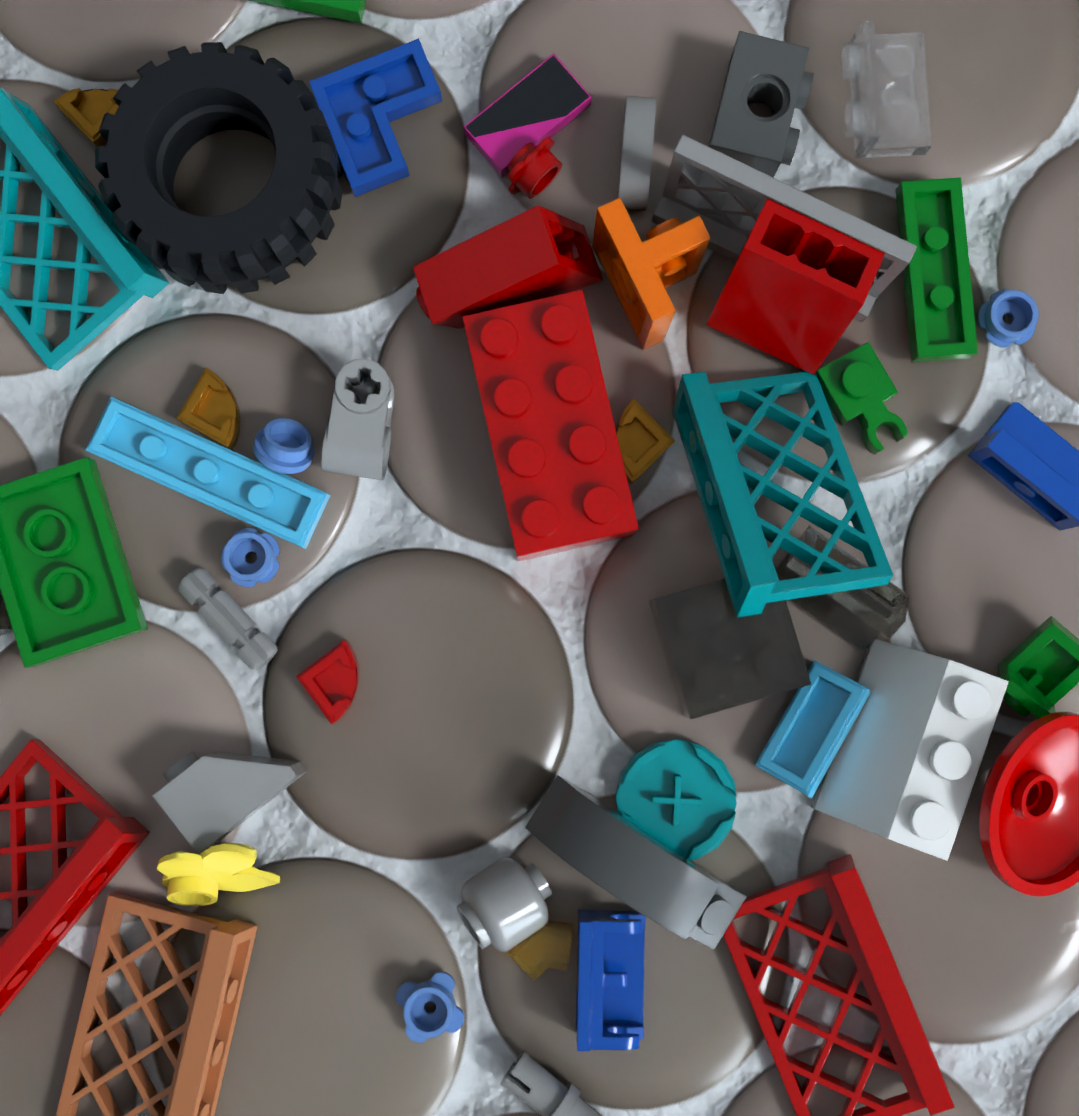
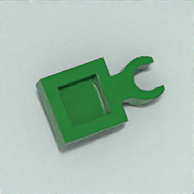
M869 341L816 371L825 398L841 426L857 417L862 425V441L870 453L876 454L884 449L876 436V429L880 425L888 427L897 442L907 436L908 431L903 420L896 414L888 411L884 404L885 401L898 394V391Z

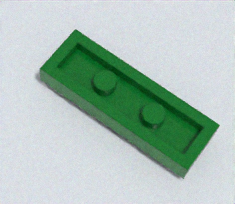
M961 177L902 181L895 189L899 236L901 239L917 246L910 263L903 270L911 363L970 359L978 354Z

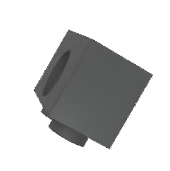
M739 31L730 58L708 147L773 178L780 164L790 166L800 134V129L790 127L794 109L804 110L814 73L804 71L809 48ZM754 102L764 103L771 108L774 116L767 118L759 117L749 109L748 105Z

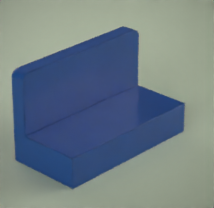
M1019 402L1008 405L967 456L1059 531L1078 527L1079 451Z

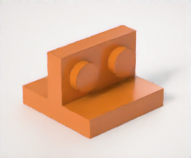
M618 198L597 208L592 248L642 350H645L664 341L676 311L665 289L697 273L711 237L701 217L697 216L683 224L679 218L667 220L651 229L646 234L647 240L642 242L621 198Z

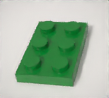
M89 457L0 485V590L24 668H34L148 630L96 461Z

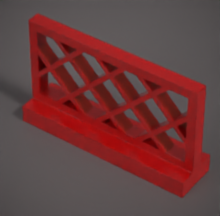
M31 739L0 776V812L10 811V847L0 848V855L11 854V891L0 892V899L12 898V926L3 937H0V1016L150 833L134 817H123L47 745L37 739ZM38 762L50 775V799L25 801L24 777L34 764ZM65 788L74 796L65 797ZM9 796V803L2 804ZM83 803L99 820L82 840L67 841L65 805ZM50 806L51 843L26 845L25 809ZM76 847L67 858V848ZM52 850L51 879L43 888L27 890L26 852ZM36 896L28 905L27 897Z
M851 854L829 861V867L746 897L733 920L756 912L777 922L765 951L742 941L733 920L723 936L796 1115L812 1116L807 1102L816 1082L847 1096L844 1107L838 1116H902L926 1107L931 1116L955 1108L942 1072ZM821 887L824 888L832 907L822 930L790 916L798 896ZM786 901L782 912L769 907ZM836 921L839 924L845 941L831 935ZM785 926L818 940L806 969L773 955ZM826 945L845 952L853 958L856 966L846 988L814 974ZM747 956L760 961L755 974ZM768 965L800 979L789 1008L763 996L760 984ZM861 980L869 999L855 993ZM809 984L841 998L829 1027L797 1013ZM851 1003L877 1016L880 1024L870 1046L838 1032ZM771 1014L783 1019L779 1031ZM792 1024L824 1038L812 1066L787 1055L783 1044ZM885 1038L893 1057L880 1051ZM833 1043L865 1057L853 1085L821 1071ZM876 1062L900 1073L908 1092L883 1100L863 1091ZM795 1072L807 1078L802 1089ZM857 1102L866 1105L862 1108L854 1110L857 1105Z

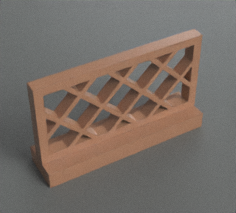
M117 892L109 894L56 1116H76L79 1100L92 1092L104 1116H136L145 1109H148L151 1116H214L258 925L238 919L225 922ZM124 912L140 916L152 940L132 953H129L119 934ZM160 922L173 926L164 931ZM183 929L206 934L200 961L188 969H185L169 940L170 937ZM156 947L173 978L150 992L134 961ZM114 956L117 963L111 966ZM121 970L138 1001L116 1015L105 995L108 978ZM197 972L195 983L193 984L190 976ZM177 985L189 1009L186 1022L171 1031L155 999ZM142 1008L158 1041L137 1054L120 1021ZM100 1018L103 1024L97 1027L98 1019ZM107 1031L123 1063L102 1076L90 1053L94 1038ZM183 1033L179 1046L176 1037ZM163 1047L174 1068L171 1085L157 1093L140 1060ZM127 1069L144 1103L127 1114L122 1115L106 1082ZM84 1079H85V1081L87 1082L88 1086H86L85 1088L82 1089L83 1083H84ZM168 1095V1100L165 1108L161 1099Z

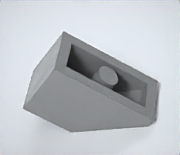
M191 752L163 773L168 784L152 796L194 851L200 854L209 847L216 845L305 774L308 769L301 761L225 752H214L198 759L195 753Z

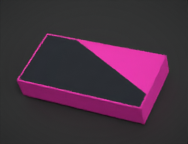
M553 53L464 126V134L500 177L503 178L510 172L508 165L511 159L523 146L530 142L537 146L545 138L553 137L591 106V96Z

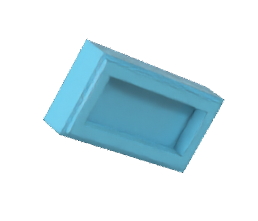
M814 660L755 766L812 798L870 696L871 691L867 687Z

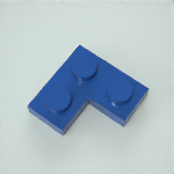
M419 38L309 81L320 110H322L331 132L338 156L355 197L410 176L389 122L442 102L441 91Z

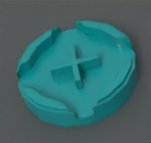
M678 738L653 742L635 753L621 771L615 793L618 814L656 841L689 861L697 860L719 847L732 829L736 815L737 795L734 779L724 762L701 744Z

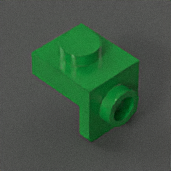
M1050 616L998 664L999 678L1009 681L1003 697L1005 702L1018 714L1027 717L1032 713L1039 719L1048 714L1056 713L1054 705L1079 683V639L1054 617Z

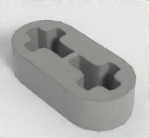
M626 95L617 199L621 198L626 209L644 211L647 209L656 114V98Z

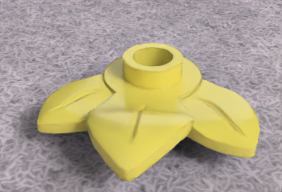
M222 843L209 847L201 852L200 855L176 851L166 854L157 863V871L163 874L162 884L168 888L167 900L183 906L214 904L218 900V890L246 892L280 883V876L276 873L259 870L252 866L257 858V849L248 844Z

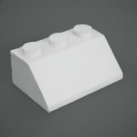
M871 638L856 680L857 683L867 687L871 694L824 775L812 808L889 840L948 861L1009 681L946 658Z

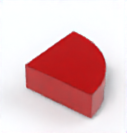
M348 640L340 642L296 676L331 725L339 721L348 711L358 688V662Z

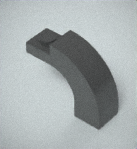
M557 775L525 826L531 834L557 856L617 899L686 940L689 936L713 950L747 897L734 886L656 841L619 815L603 801Z

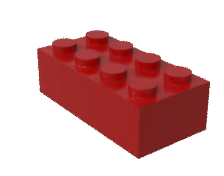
M583 289L462 316L518 562L634 536L639 529Z

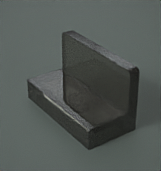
M810 525L799 537L800 541L819 552H822L829 541L826 536ZM835 544L828 557L851 570L868 567L837 544ZM787 552L775 569L779 581L806 577L812 566ZM818 571L816 575H821L825 573ZM889 581L888 585L791 600L859 648L866 649L880 633L890 639L906 620L910 595Z

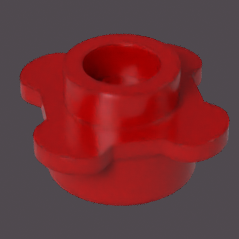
M550 137L542 140L537 146L533 142L526 144L511 159L508 165V169L511 171L508 175V179L511 181L508 191L512 195L522 191L529 199H532L543 192L560 172L562 163L550 151L554 145V141Z

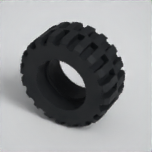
M203 42L201 44L202 52L192 54L189 53L186 46L167 52L170 58L169 61L156 67L152 60L139 68L137 72L141 79L132 88L124 83L112 98L119 107L115 115L108 112L104 114L98 131L106 140L107 146H98L95 149V168L105 178L101 179L98 185L103 202L114 213L112 220L121 232L158 269H164L174 280L188 287L197 282L206 292L224 294L227 290V284H233L243 294L258 291L259 285L257 280L268 276L276 285L290 278L285 268L295 260H298L305 267L317 255L311 243L316 236L322 240H327L335 225L330 215V210H337L341 206L343 191L338 178L343 173L331 132L312 92L302 80H294L289 67L276 58H268L264 63L257 49L243 45L235 46L234 54L227 53L222 42ZM238 129L260 134L272 142L275 147L276 156L271 176L257 197L244 207L219 216H198L184 212L176 205L173 191L176 171L185 154L201 139L216 132Z

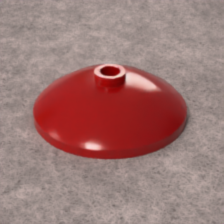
M1051 713L1040 717L1023 728L999 753L983 787L979 806V833L985 859L994 875L1001 882L1026 895L1050 896L1060 893L1079 882L1078 713Z

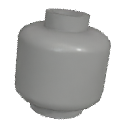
M503 857L463 884L461 890L463 902L456 908L465 927L482 949L491 945L499 952H506L547 923L549 915L545 899L552 895V891L540 870L533 863L523 868L514 859Z

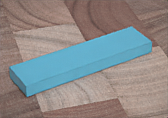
M110 397L86 448V451L304 549L307 548L331 496L284 473L272 471L257 461L114 397Z

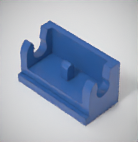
M578 910L577 1051L639 1049L640 1040L644 1039L646 916L638 911Z

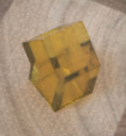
M548 920L542 928L507 951V954L533 981L547 968L567 970L573 935L572 923Z

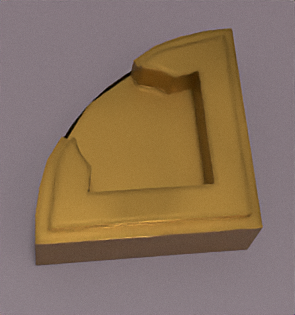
M80 88L72 89L53 101L96 147L107 144L98 131L104 114L108 112L115 115L119 107L112 99L118 90L111 88L109 90L90 89L82 91Z
M206 367L176 419L233 450L240 430L239 407L228 385Z
M635 399L625 408L616 430L627 480L632 485L675 442Z

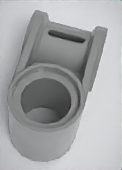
M367 358L354 359L346 363L337 374L330 419L326 426L321 461L323 472L384 480L391 444L390 426L395 400V388L385 369L375 361ZM365 377H371V380L380 389L379 394H369L366 404H361L360 399L352 392L353 386H363Z

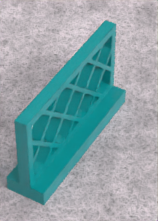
M0 87V138L6 144L4 170H0V180H3L0 213V306L45 365L51 370L58 371L143 295L154 298L170 283L161 271L121 232L112 220L114 213L104 204L100 193L31 105ZM20 163L27 172H20ZM19 182L36 183L42 190L40 216L16 214ZM56 209L63 218H55ZM15 223L39 225L36 258L12 256ZM54 227L71 228L78 236L76 262L51 260ZM91 254L99 264L90 263ZM12 265L35 267L32 301L16 299L9 290ZM50 269L75 271L72 304L47 302ZM89 272L107 274L120 290L102 307L86 306ZM24 308L32 309L31 317L28 315ZM47 310L71 312L69 336L56 348L53 347L45 336ZM92 314V316L87 321H85V315Z
M706 372L682 374L672 412L736 616L744 617L761 614L766 603L888 585L893 577L892 570L817 374L812 375L808 372H799L711 384ZM803 392L809 411L802 418L776 404L775 401L779 395ZM739 401L756 412L745 426L723 414L720 403ZM764 416L794 432L784 447L754 431ZM801 437L824 448L828 460L823 468L792 452ZM744 444L774 460L764 476L740 464L737 454ZM782 465L813 482L803 498L771 481ZM748 487L751 488V489H753V492L751 493V495H750V492H749ZM819 487L844 500L847 513L842 521L809 503ZM761 495L793 512L782 529L757 516L754 505ZM799 517L832 534L822 552L789 534ZM840 539L862 551L868 567L851 570L828 557V555ZM766 540H768L769 542L772 543L769 548H768V545H767ZM779 548L812 566L806 577L779 581L772 560ZM818 571L825 573L821 575H816Z

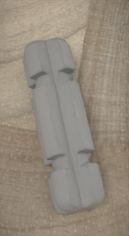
M198 567L189 572L178 584V591L191 605L200 606L198 613L229 647L236 646L239 649L236 654L248 668L258 670L266 665L278 651L277 646L264 632L257 633L255 631L257 624L226 591L223 592L217 589L219 583L206 569Z

